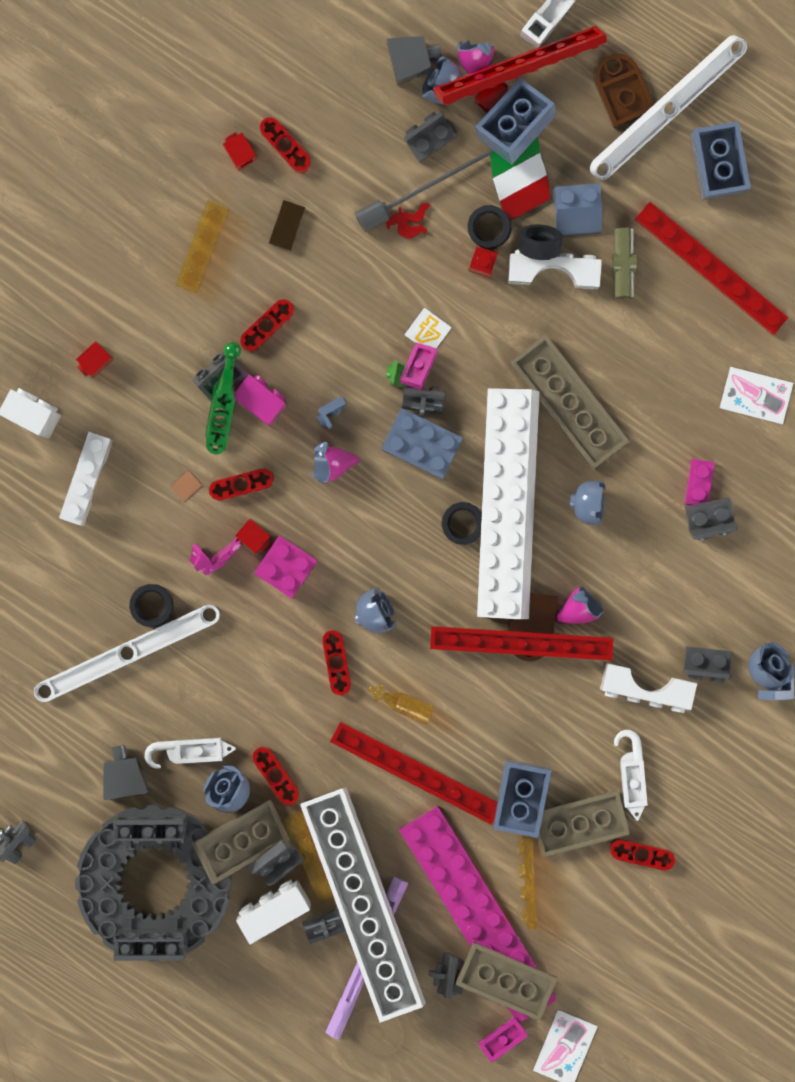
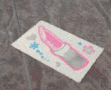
M730 367L720 408L783 424L793 383Z
M558 1010L533 1071L559 1082H575L598 1026Z

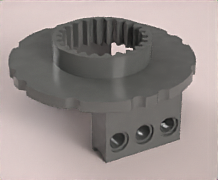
M156 804L148 805L145 809L133 807L114 815L104 822L101 831L94 832L86 843L77 864L80 872L79 876L75 879V889L80 894L77 902L80 912L93 934L100 935L103 943L114 951L113 961L184 960L187 953L204 943L205 936L210 933L212 934L220 924L230 898L227 895V891L231 888L232 880L229 875L215 884L211 883L192 842L211 831L206 830L204 822L194 815L172 806L167 809H163ZM153 845H155L157 850L161 846H164L165 852L173 850V856L180 855L179 862L187 864L184 871H190L186 877L187 880L191 881L186 886L188 889L184 895L186 899L183 898L179 903L180 906L176 905L173 911L167 910L165 916L162 912H159L157 917L154 916L153 912L146 916L143 909L137 912V906L130 907L129 903L131 900L123 898L126 892L120 891L123 883L119 881L123 877L120 871L125 869L124 863L127 864L130 860L129 856L133 857L137 853L136 850L142 852L144 846L148 850Z

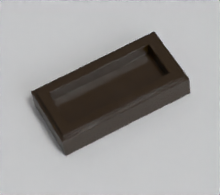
M283 200L269 244L291 251L305 207Z

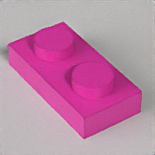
M416 342L400 377V384L422 390L438 354L437 348Z
M691 459L684 504L695 505L709 502L715 462Z
M512 1017L479 1041L478 1045L492 1063L528 1037V1034L517 1019Z

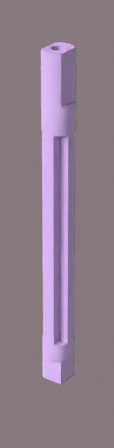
M398 877L393 878L386 894L393 915L408 886V882ZM358 962L325 1032L335 1039L341 1038L365 982Z

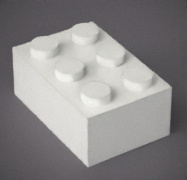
M18 388L17 392L10 389L0 408V415L41 437L49 439L62 416L57 413L58 408L41 399L36 402L38 397Z
M290 879L279 886V891L275 893L269 891L260 897L258 903L253 905L250 902L240 908L241 911L238 912L236 922L249 944L254 943L310 910L311 901L298 880L292 882Z

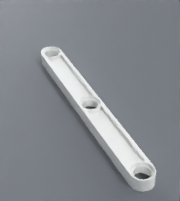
M732 35L721 43L592 161L590 165L591 174L599 180L609 178L740 59L746 52V41L736 35ZM736 41H739L738 49L735 52H732V45ZM672 102V109L665 113V106ZM605 163V170L601 174H598V167L601 164Z
M206 605L40 682L34 689L35 697L41 702H47L215 624L220 619V611L214 605ZM207 608L215 610V620H205L203 613ZM124 647L133 649L134 655L129 660L124 659L121 655ZM42 685H47L51 689V695L48 698H43L39 694V688Z

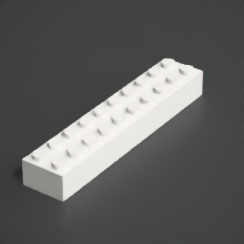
M488 389L477 617L529 619L539 391L532 389Z
M347 787L300 804L379 1022L422 1008L426 1004Z

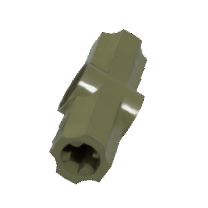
M631 228L614 229V253L612 254L614 298H634V274H636L637 257L636 253H634L635 233L634 229Z

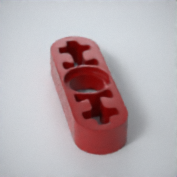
M268 117L262 120L260 132L267 142L295 172H307L311 166V160L303 148L275 118ZM269 124L271 126L275 124V132L278 135L280 134V132H283L284 134L280 135L276 139V141L273 142L272 140L275 139V136L271 132L265 133V125ZM284 139L292 143L291 149L286 152L279 148L280 141ZM296 148L299 150L295 152L300 159H306L304 167L300 165L296 167L297 162L293 156L290 159L287 158L294 153Z
M286 299L278 300L241 335V346L249 352L259 349L293 316L294 307L292 303ZM279 305H288L289 308L287 310L289 314H281L278 317L281 322L277 324L276 319L269 314L274 312L276 315L280 311ZM265 319H270L274 323L273 329L269 332L261 329V322ZM257 327L258 331L265 337L261 339L258 336L254 340L255 346H246L247 340L245 338L247 336L253 337L256 334L253 329Z
M257 469L214 481L209 487V494L213 499L223 501L267 489L273 484L274 477L268 469ZM262 472L266 476L269 475L270 479L266 481V485H263L262 482L254 483L256 488L252 489L249 475L253 474V479L259 478ZM239 478H244L248 482V487L244 491H238L235 488V482ZM231 480V488L234 494L230 495V490L224 491L222 497L213 493L217 484H220L221 487H227V481Z
M329 630L322 638L328 677L332 692L341 696L348 693L351 687L342 635L336 630ZM330 634H334V637L339 638V641L336 642V650L341 648L342 653L334 652L328 655L327 650L332 651L331 643L326 642V639L330 638ZM339 656L342 658L343 666L340 669H333L331 667L330 660L332 657ZM345 670L346 675H341L342 682L347 683V686L344 687V691H339V688L334 687V684L338 681L337 676L332 677L331 673H340Z
M265 746L258 747L252 756L254 764L278 799L285 805L294 804L299 797L298 788L271 749ZM260 751L269 754L267 761L270 764L272 761L276 763V765L269 767L266 772L263 770L267 766L265 762L257 760L259 757L258 752ZM273 769H278L282 773V779L279 782H273L269 777V773ZM287 780L289 783L285 784L287 790L295 792L292 795L293 799H284L285 791L282 787L277 790L276 786H280Z
M616 839L610 844L609 850L611 855L619 861L664 871L670 870L675 864V856L668 849L624 839ZM623 844L625 849L631 850L630 846H634L631 853L632 859L628 858L630 854L622 852L619 856L614 848ZM641 848L647 849L649 853L648 858L644 861H639L636 858V852ZM653 850L656 851L655 855L658 857H663L664 854H667L670 862L662 865L660 860L654 859V864L650 863L653 859Z

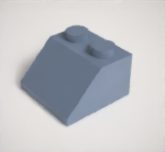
M600 183L554 187L555 226L563 236L602 232Z

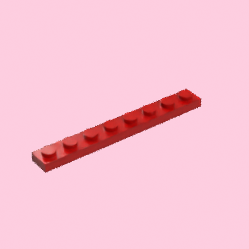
M593 26L462 76L446 84L433 88L434 95L443 105L455 103L458 99L473 96L484 89L494 88L505 81L515 80L523 74L536 72L544 66L553 65L565 58L575 57L583 51L595 49L599 45L607 43L606 34L597 26Z
M650 201L634 219L772 336L789 318Z
M431 626L430 649L612 661L614 638Z
M340 721L330 740L331 743L492 825L495 820L497 801Z

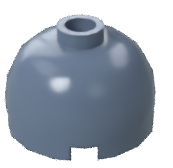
M444 56L435 62V65L438 67L434 71L431 70L422 88V93L424 94L422 98L435 104L442 103L435 97L433 88L462 77L461 70L457 64Z
M605 481L584 482L578 487L576 494H571L570 508H574L575 516L581 522L593 526L602 525L601 520H603L605 496L602 493L603 489H606Z
M379 587L373 588L360 596L356 605V613L354 614L357 624L373 634H381L396 628L397 624L396 620L392 621L391 617L392 614H395L393 606L384 591L378 592Z
M775 642L765 643L753 651L748 661V669L752 679L759 686L766 689L779 688L790 682L794 676L793 663L790 665L787 659L790 657L788 652Z
M223 766L224 769L219 772L215 770L206 780L204 786L205 801L219 812L232 813L241 809L248 801L250 784L247 777L234 766Z

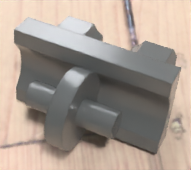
M409 386L404 387L402 408L420 411L419 417H424V412L442 414L445 392H442L440 387L432 386L429 390H419Z
M22 820L16 828L12 825H9L5 830L0 827V861L4 862L7 860L16 864L22 856V852L16 849L20 842L29 848L36 841L35 835L29 830L28 824Z
M339 909L302 921L309 944L346 932Z
M444 952L442 963L437 962L436 970H429L428 976L434 978L433 985L438 986L437 993L451 999L452 995L462 994L463 988L455 984L456 972L460 973L465 960L451 953Z

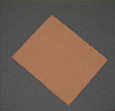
M188 470L170 487L184 502L202 485Z

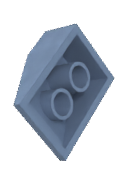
M505 759L493 829L530 837H539L551 776L550 767Z

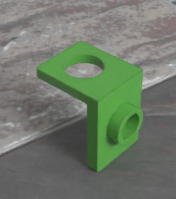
M394 360L393 366L388 365L386 378L390 379L389 385L408 387L400 384V375L406 364H401Z

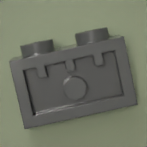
M442 111L438 114L436 112L429 114L424 119L425 123L419 127L414 125L405 132L407 135L404 137V142L419 163L457 137L444 118Z
M218 353L207 368H203L196 373L193 383L210 401L214 385L221 378L225 367L226 357L224 353ZM236 361L233 369L234 388L248 376Z
M729 497L685 507L688 531L693 540H705L710 536L728 535L733 531H737L732 502Z
M685 646L683 674H687L688 679L702 680V676L711 677L712 682L724 683L725 679H731L729 671L732 651Z
M281 841L249 865L248 869L252 875H262L268 886H273L304 862V858L294 842Z

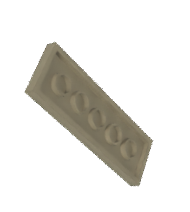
M546 334L509 362L530 389L539 391L540 403L592 469H595L629 442Z

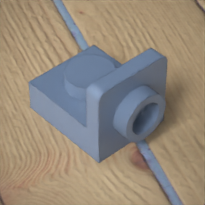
M342 396L318 409L320 414L316 417L322 427L327 426L329 430L333 428L327 415L331 414L334 417L344 411L343 406L346 403Z
M794 677L790 682L779 688L758 690V699H794Z

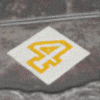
M424 308L407 330L405 336L415 343L437 348L452 327Z

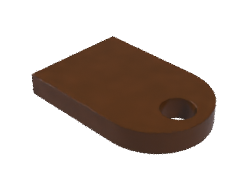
M611 54L601 60L596 68L594 81L613 128L640 118L654 103L636 62L624 54ZM610 61L617 62L619 70L614 73L610 72L607 69V63Z
M530 593L529 619H509L508 631L554 634L558 596ZM515 655L524 661H536L544 657Z

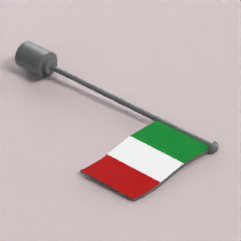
M538 136L512 165L491 149L389 205L386 202L381 203L379 200L369 204L354 213L362 230L366 233L388 221L391 208L490 155L492 180L500 206L508 214L511 221L550 200L549 180L540 154Z

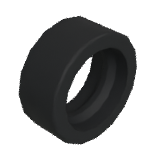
M484 205L477 208L470 215L467 224L471 240L485 249H496L504 245L512 231L508 214L501 208L493 205ZM485 214L497 215L503 223L501 235L494 240H484L477 233V222Z
M536 224L525 226L519 234L518 249L521 254L528 258L550 260L560 255L563 235L559 230L548 225Z
M468 502L453 504L445 511L442 517L441 526L443 533L455 544L466 545L473 543L481 536L482 512L477 506ZM460 510L471 512L477 522L474 532L466 537L455 535L449 525L452 515Z
M147 584L133 592L130 598L129 609L137 623L146 627H155L165 623L170 618L174 602L166 588L158 584ZM148 592H156L161 595L165 602L163 613L154 619L144 617L138 608L141 596Z

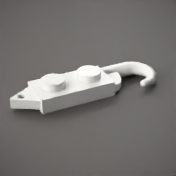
M623 730L616 735L614 745L618 746L622 737H629L632 740L633 752L623 755L620 760L624 807L628 808L636 821H638L644 807L648 806L642 745L640 737L636 732Z
M221 737L160 741L152 743L147 747L145 760L150 767L160 769L161 765L155 764L151 756L155 751L167 750L169 759L176 764L222 761V758L234 751L236 747L222 741Z

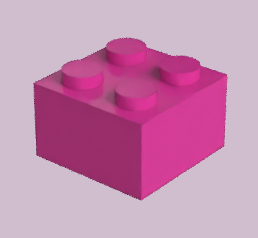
M248 375L234 393L235 400L271 427L287 407L284 403L286 399L275 389L272 392L266 388L268 384L258 375L254 378Z
M279 535L254 574L293 599L318 560Z

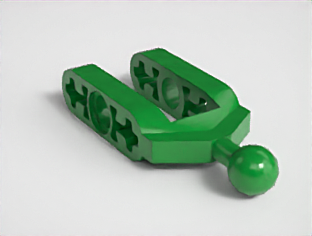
M229 342L223 348V353L226 357L225 367L221 378L214 385L205 436L206 448L214 455L223 453L228 441L235 403L233 369L235 359L241 354V347L236 342ZM223 394H225L224 402L226 403H223L220 400V397H222ZM222 415L224 418L218 419L216 416ZM216 432L220 434L217 440H215Z

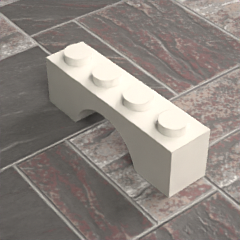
M546 0L521 30L520 37L535 49L541 47L576 0Z
M515 250V254H510L508 284L530 285L539 272L546 269H559L569 275L575 288L598 290L600 287L602 260L596 259L595 255H583V258H573L574 254L561 253L560 257L550 260H536L524 256L519 250Z
M88 432L59 516L60 519L80 526L85 525L92 505V497L97 480L107 461L114 440Z
M606 663L600 690L605 691V696L618 698L620 694L627 696V701L640 703L641 699L650 701V706L662 708L663 704L672 706V711L684 713L685 709H692L697 683L671 678L661 689L648 691L641 689L634 682L630 668Z

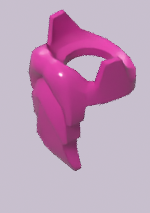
M236 537L229 545L211 558H208L202 549L194 543L189 561L197 571L202 570L203 574L210 575L218 568H222L236 553L242 543Z

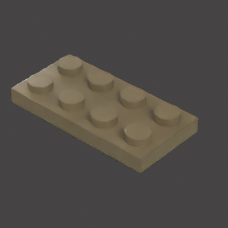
M614 790L545 808L539 837L537 838L541 857L630 835L619 791Z
M271 799L195 840L192 844L211 883L215 884L257 860L279 842L289 841L290 838Z
M473 941L455 984L540 1021L558 978Z

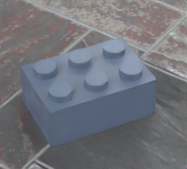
M519 78L476 125L477 138L512 165L555 118V103L522 78Z
M739 121L693 129L690 137L702 201L747 193L751 187Z
M401 408L381 450L443 480L463 438Z

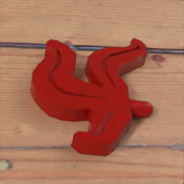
M423 203L415 214L403 213V208L399 207V213L394 214L386 221L387 229L389 230L391 225L398 224L399 235L407 239H411L421 232L426 234L427 229L424 226L416 225L411 227L407 220L415 223L421 222L425 216V210L430 208V204Z

